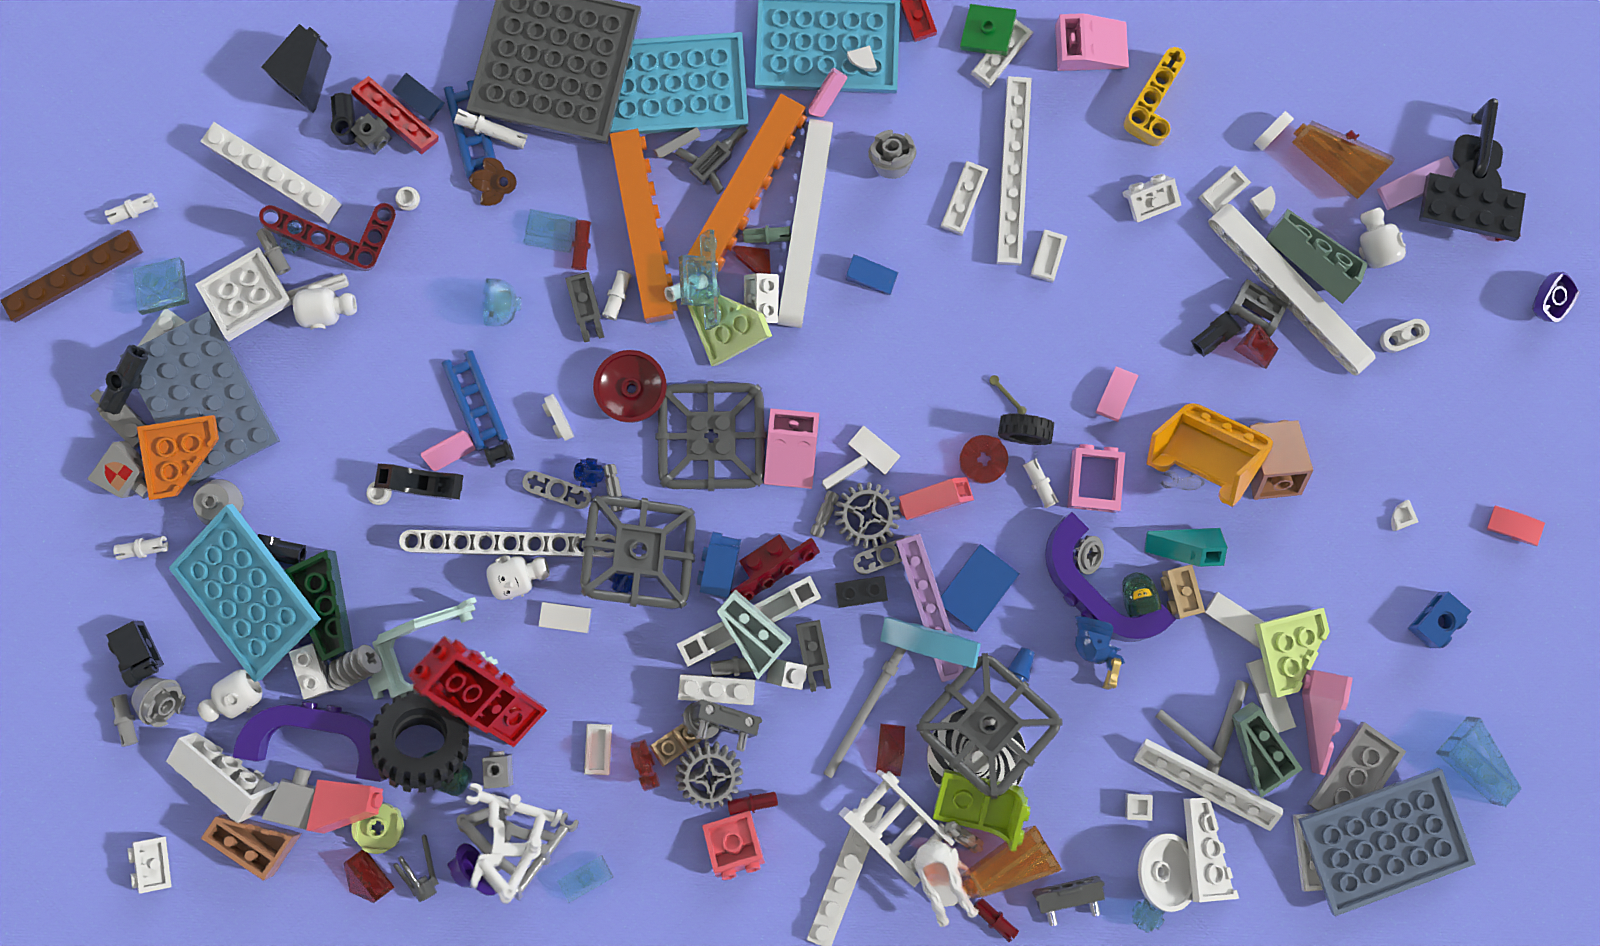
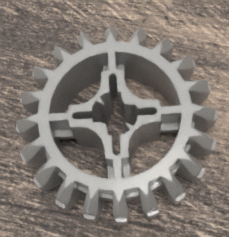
M871 482L867 483V490H863L861 483L857 484L858 492H855L853 487H849L848 490L851 496L849 497L847 494L842 493L841 497L846 502L838 501L836 506L843 509L842 511L834 512L835 516H842V519L835 521L836 526L844 525V528L840 529L839 533L844 534L846 531L849 533L845 539L847 542L851 540L852 536L856 538L854 542L856 547L860 540L864 541L863 548L865 549L868 548V541H872L874 548L878 546L876 539H880L881 543L885 544L887 541L883 536L884 534L892 538L894 534L889 528L898 529L899 525L892 521L900 520L901 518L900 515L893 514V511L900 509L899 505L891 506V503L896 500L895 496L887 499L886 496L890 492L888 489L883 494L879 493L881 489L880 484H877L875 491L871 490ZM871 496L865 507L850 505L859 497ZM877 500L884 504L887 510V519L877 514L875 510ZM872 504L871 515L874 516V519L872 521L869 519V522L866 521L865 526L862 527L864 516L861 514V511L866 512V509H869ZM847 512L858 517L860 524L857 532L850 526ZM874 523L885 526L877 534L864 535L867 526Z
M705 741L704 748H700V745L696 743L695 752L688 748L686 752L689 757H680L682 764L676 766V771L679 774L675 778L676 781L680 782L677 785L678 790L684 791L682 794L684 799L691 797L690 803L692 805L699 801V806L702 809L706 803H709L710 809H713L714 802H718L720 806H723L724 798L731 801L732 796L730 792L738 794L739 790L736 785L742 784V779L738 776L743 774V770L739 768L741 765L740 759H735V751L728 752L729 748L727 745L719 749V742L715 741L713 747H710L709 741ZM712 758L722 760L729 768L714 765ZM704 759L703 765L700 768L690 772L698 761ZM708 765L710 766V770L712 771L710 784L708 782V778L706 777V772H708ZM725 778H728L722 787L715 790L718 782L725 781ZM695 781L696 784L705 785L707 792L695 788L691 782Z

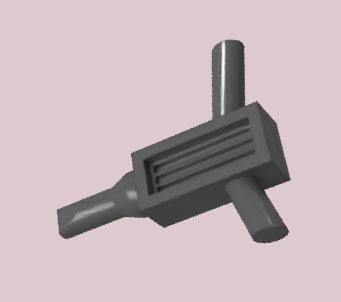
M740 126L729 138L721 142L717 140L700 158L681 147L675 152V155L693 164L689 168L690 173L703 185L709 180L716 194L719 195L724 187L716 172L732 157L731 152L734 145L748 132V129L745 126Z

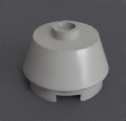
M886 130L875 136V141L871 144L868 155L876 171L881 176L895 179L904 176L909 171L916 157V147L912 138L907 133L901 135L893 133V130Z
M215 479L205 483L197 490L193 498L195 513L205 525H208L226 505L233 504L239 513H241L244 506L243 496L237 486L224 479Z
M150 677L136 687L131 703L144 724L162 727L168 724L166 720L171 718L175 712L177 714L181 712L186 696L182 694L181 687L175 680Z

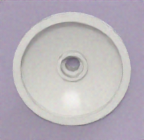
M1159 834L1151 838L1144 846L1138 863V878L1142 892L1146 899L1159 910L1176 912L1185 908L1193 899L1188 843L1174 834Z

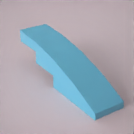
M885 617L880 638L882 642L909 651L971 668H976L981 643L943 630H934L892 617Z

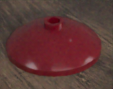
M623 350L610 355L601 363L594 377L593 391L596 402L605 414L620 422L635 423L651 417L658 411L666 396L667 382L663 369L653 357L637 350ZM630 385L636 386L634 393L628 392Z

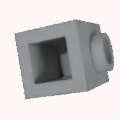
M776 659L769 667L766 682L802 690L803 683L806 680L807 665Z
M504 751L489 752V756L482 758L484 789L510 787L513 785L512 755H505Z

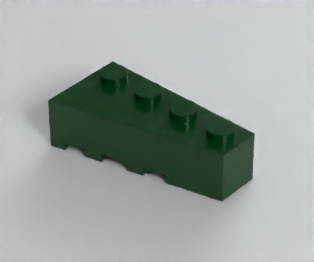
M325 550L285 569V573L321 618L309 633L322 662L333 661L351 652L353 644L336 551Z

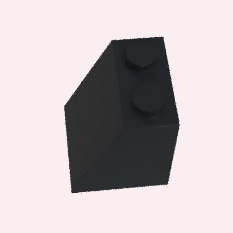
M298 24L261 68L278 86L313 113L317 108L332 56L326 49L328 45L320 39L321 36L311 27L305 29L302 25Z

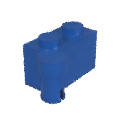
M712 533L708 547L704 546L701 561H705L704 571L699 570L697 585H700V593L725 598L730 596L741 539L723 536V533Z

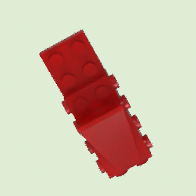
M443 636L408 674L414 682L412 687L418 694L423 697L425 695L428 696L437 706H444L456 718L460 716L472 728L476 726L485 733L490 732L512 747L516 746L547 711L541 703L514 686L515 680L509 674L504 672L501 675L499 673L500 670L490 661L487 662L481 653L467 650V647L457 639L451 641Z

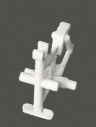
M471 783L469 789L476 791L478 796H467L465 802L470 805H475L478 801L489 804L488 824L493 828L494 841L491 854H481L479 856L470 885L476 889L479 879L483 876L498 893L500 901L508 904L515 896L516 889L531 861L536 859L541 852L542 840L540 837L545 820L551 822L550 826L556 827L563 810L557 809L556 812L521 803V798L517 794L512 795L510 799L482 791V787L479 784ZM499 807L505 808L504 812L507 816H512L514 812L535 817L529 841L526 843H504L505 828L503 821L499 820ZM502 857H521L507 883L494 867L500 865Z

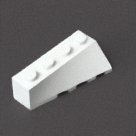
M196 732L178 738L166 762L177 773L186 778L194 788L207 796L213 804L222 809L232 820L240 823L255 816L272 799L279 785L276 781L273 785L263 779L265 776L258 770H255L253 773L241 766L242 760L232 758V756H225L222 754L223 749Z

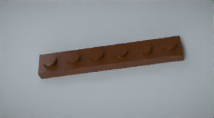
M127 230L0 301L10 320L16 323L138 256L143 251L133 232Z

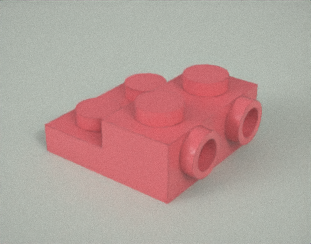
M750 811L702 825L713 871L717 878L722 877V880H729L736 877V872L746 869L747 873H751L761 869L760 865L764 864L765 861Z

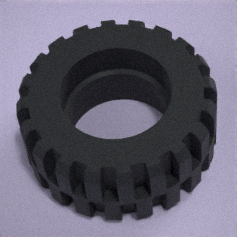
M414 691L406 692V697L403 698L400 695L392 698L391 705L386 703L381 708V715L376 714L373 720V727L370 729V750L375 769H378L379 775L383 780L389 779V785L394 788L401 785L403 786V791L411 792L412 788L418 789V793L426 792L428 787H432L433 790L441 788V782L443 781L448 784L454 779V773L458 774L461 771L463 762L466 761L468 756V724L460 716L458 718L453 716L444 706H437L428 696L425 695L423 697L420 694H415ZM427 725L437 729L444 736V745L433 755L424 758H413L401 753L396 748L395 740L401 732L409 727Z

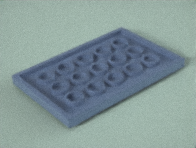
M210 311L138 346L144 348L149 354L148 360L140 374L142 378L141 385L137 389L156 424L215 415L219 441L188 481L189 486H193L280 441Z
M1440 768L1432 769L1298 819L1331 914L1334 916L1475 865L1444 773Z

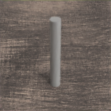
M1162 709L1155 716L1215 766L1222 759Z

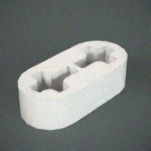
M1285 111L1254 144L1263 151L1294 118Z

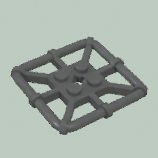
M714 381L667 385L665 399L658 409V433H655V440H658V476L661 481L660 485L663 488L667 487L670 489H708V491H715V489H746L760 486L763 483L762 480L765 473L764 439L767 438V432L764 431V397L761 391L762 388L758 384L714 383ZM748 392L732 411H714V393ZM673 393H708V412H691ZM668 399L687 417V433H667ZM754 399L755 432H736L735 417ZM709 430H713L715 434H718V438H714L712 443H709L708 438H704V435ZM737 439H755V473L736 456ZM668 440H687V456L668 474ZM691 461H708V479L674 480ZM715 461H733L749 479H715Z
M597 495L592 498L588 512L585 540L582 541L584 553L580 577L582 590L580 592L584 597L588 596L596 600L628 603L632 607L644 605L682 609L687 605L692 563L695 562V555L693 554L696 528L695 511L682 505L648 501V498H641L639 500L610 495ZM607 505L640 509L639 525L621 523ZM599 510L616 529L615 543L595 541ZM647 511L680 515L663 529L646 527ZM683 522H686L684 551L665 550L666 535ZM637 545H640L642 550L646 551V554H642L641 557L636 556L632 549H636ZM594 550L614 552L612 567L590 583ZM664 559L682 562L680 592L663 573ZM616 573L633 576L631 594L597 590L596 588ZM640 577L656 578L672 599L638 595Z
M981 653V656H978L976 668L966 667L951 685L947 684L943 694L923 714L916 728L922 738L950 763L948 766L951 769H956L981 793L990 796L991 799H997L998 796H1001L1012 786L1028 766L1032 767L1035 764L1034 760L1057 735L1063 722L1056 711L1029 688V684L1026 681L1022 682L998 659L989 656L988 653ZM982 666L984 693L972 704L958 691ZM989 666L1016 689L1005 703L991 692ZM1022 694L1049 719L1022 720L1010 709V706ZM952 698H955L967 709L966 713L957 722L930 723ZM994 719V727L996 729L994 731L991 729L986 731L983 720L990 721ZM1049 726L1047 731L1027 753L1012 740L1022 727ZM958 730L970 742L956 756L930 731ZM1007 745L1021 760L997 785L995 757ZM974 746L988 758L990 786L962 762Z

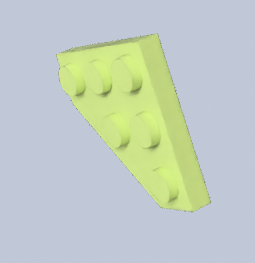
M702 290L685 300L711 366H717L772 336L763 313L713 291Z
M1317 608L1255 624L1272 697L1278 698L1300 691L1303 685L1302 679L1307 670H1310L1319 654L1317 650L1330 632L1324 608Z

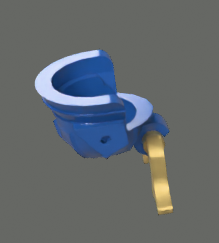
M1075 616L1078 628L1075 646L1078 654L1084 660L1091 663H1106L1108 671L1102 688L1108 690L1116 688L1120 666L1125 661L1122 656L1116 654L1121 649L1109 645L1113 633L1112 624L1092 618Z

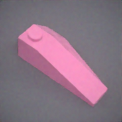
M1307 670L1301 681L1303 682L1301 687L1303 688L1302 700L1311 771L1313 773L1326 774L1334 749L1331 738L1340 730L1341 724L1338 722L1340 710L1346 711L1353 680L1352 677Z

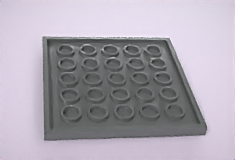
M495 0L468 101L467 112L608 144L642 11L641 6L615 0Z

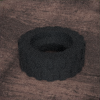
M1003 414L1000 417L998 436L1004 440L1020 444L1047 445L1052 443L1054 422L1035 415Z

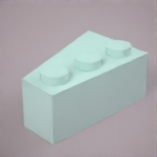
M736 590L717 611L758 680L789 645L791 637Z

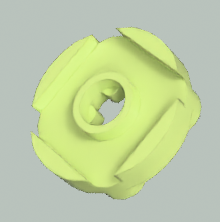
M385 802L379 808L378 815L352 824L353 839L355 842H358L362 847L361 849L371 854L384 853L395 847L404 832V821L400 810ZM377 821L384 825V830L380 832V835L376 834V830L372 829V825H375Z

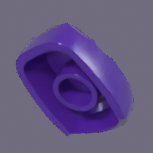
M1566 272L1551 273L1539 287L1532 310L1537 317L1544 321L1559 322L1571 310L1580 291Z

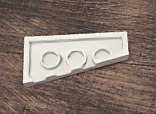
M1207 798L1183 799L1193 902L1239 899L1237 890H1233L1230 879L1233 878L1231 869L1226 867L1223 853H1226L1224 845L1217 836L1219 828L1211 801Z

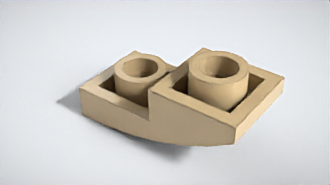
M681 724L649 747L662 767H664L703 739H696L695 735L688 733V728Z

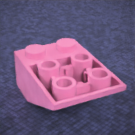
M1084 13L1059 15L1055 24L1058 71L1129 68L1126 22Z
M770 408L764 475L765 485L812 489L819 413Z

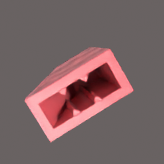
M967 477L952 478L899 496V507L901 514L905 516L906 520L973 501L974 497Z
M317 780L306 831L324 834L378 815L379 808L383 803V789L368 785Z

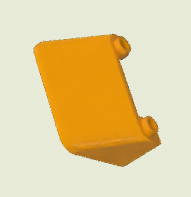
M1190 403L1182 407L1153 432L1146 464L1160 472H1167L1171 466L1176 464L1221 486L1218 494L1220 501L1233 507L1241 499L1269 454L1273 441L1270 437L1199 404Z

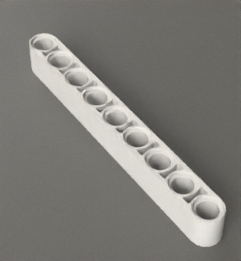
M809 119L778 325L802 328L833 122Z
M1225 204L1208 220L1212 230L1276 297L1288 303L1287 308L1349 373L1358 376L1375 360L1376 357L1373 351L1234 206Z
M406 530L401 534L399 544L405 551L426 554L583 557L584 552L580 551L579 543L585 539L586 534ZM596 534L595 541L605 542L612 539L615 542V536ZM416 535L418 544L411 548L408 541L411 536ZM441 536L443 543L441 547L436 549L433 546V540L435 537ZM465 536L467 538V545L465 548L459 549L457 541L460 537ZM485 537H490L492 545L489 549L484 550L481 545L482 540ZM514 537L517 542L516 547L513 550H508L506 548V541ZM534 538L541 540V547L537 551H533L530 548V543ZM563 538L566 541V547L558 552L554 546L555 542ZM594 550L593 557L611 558L614 552L607 553L601 550Z

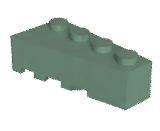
M1287 209L1269 231L1266 240L1269 241L1270 245L1282 252L1342 304L1362 283L1368 263L1291 210Z

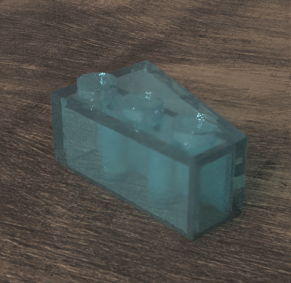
M1467 716L1436 752L1491 804L1506 807L1522 789L1481 718Z

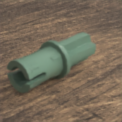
M766 225L765 228H748L743 230V240L745 243L766 242V244L780 241L790 242L791 229L790 226L769 228V225Z

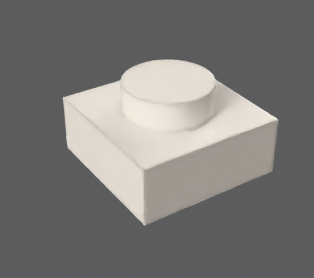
M1126 793L1125 819L1152 821L1153 795Z

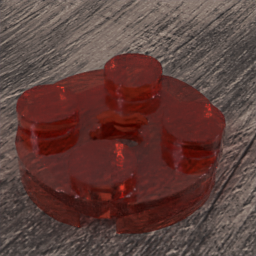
M979 435L971 438L963 446L959 454V465L963 474L973 480V482L989 484L1005 473L1008 465V453L998 438L989 435ZM981 453H985L986 456L990 457L987 466H983L982 462L977 461V458L981 457Z
M646 740L631 743L630 749L635 769L639 772V781L643 790L648 791L659 787L658 775L652 767L655 765V760L652 752L649 751Z

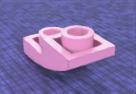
M1116 366L1096 413L1118 422L1139 375Z

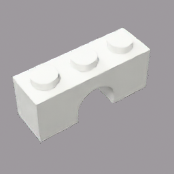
M680 674L678 700L699 701L703 699L715 703L753 705L756 679Z

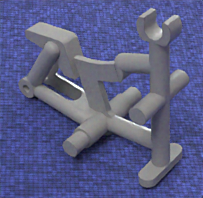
M489 807L468 815L461 814L456 819L458 829L465 833L483 854H491L493 845L487 841L475 826L488 822ZM499 807V820L503 821L505 828L504 843H509L512 836L529 841L532 828L531 830L521 828L506 820L505 808ZM565 812L561 815L559 820L560 827L555 833L542 830L540 838L547 841V844H541V852L526 870L516 889L515 899L520 901L523 897L522 892L540 868L550 863V855L567 832H573L578 828V820H575L572 825H566L564 822L568 818V813ZM502 857L500 865L494 868L497 871L502 869L512 876L516 866L506 860L505 857Z

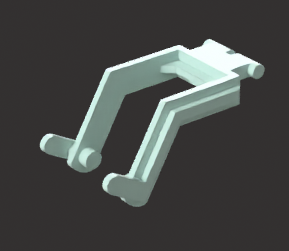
M475 597L467 599L457 606L413 619L378 635L377 640L373 641L372 644L376 654L381 659L382 670L368 679L374 700L384 697L382 691L387 689L391 698L398 695L401 698L406 697V692L410 691L418 694L412 687L414 684L410 685L404 681L393 649L395 640L419 629L456 617L460 618L461 623L472 620L471 612L476 610L473 605L477 602ZM485 651L480 652L487 662L490 661L494 665L498 664L497 659H493L492 656L486 657Z

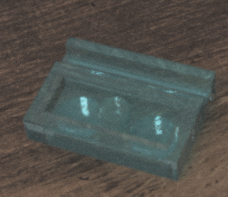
M530 209L523 243L524 245L571 253L578 219Z

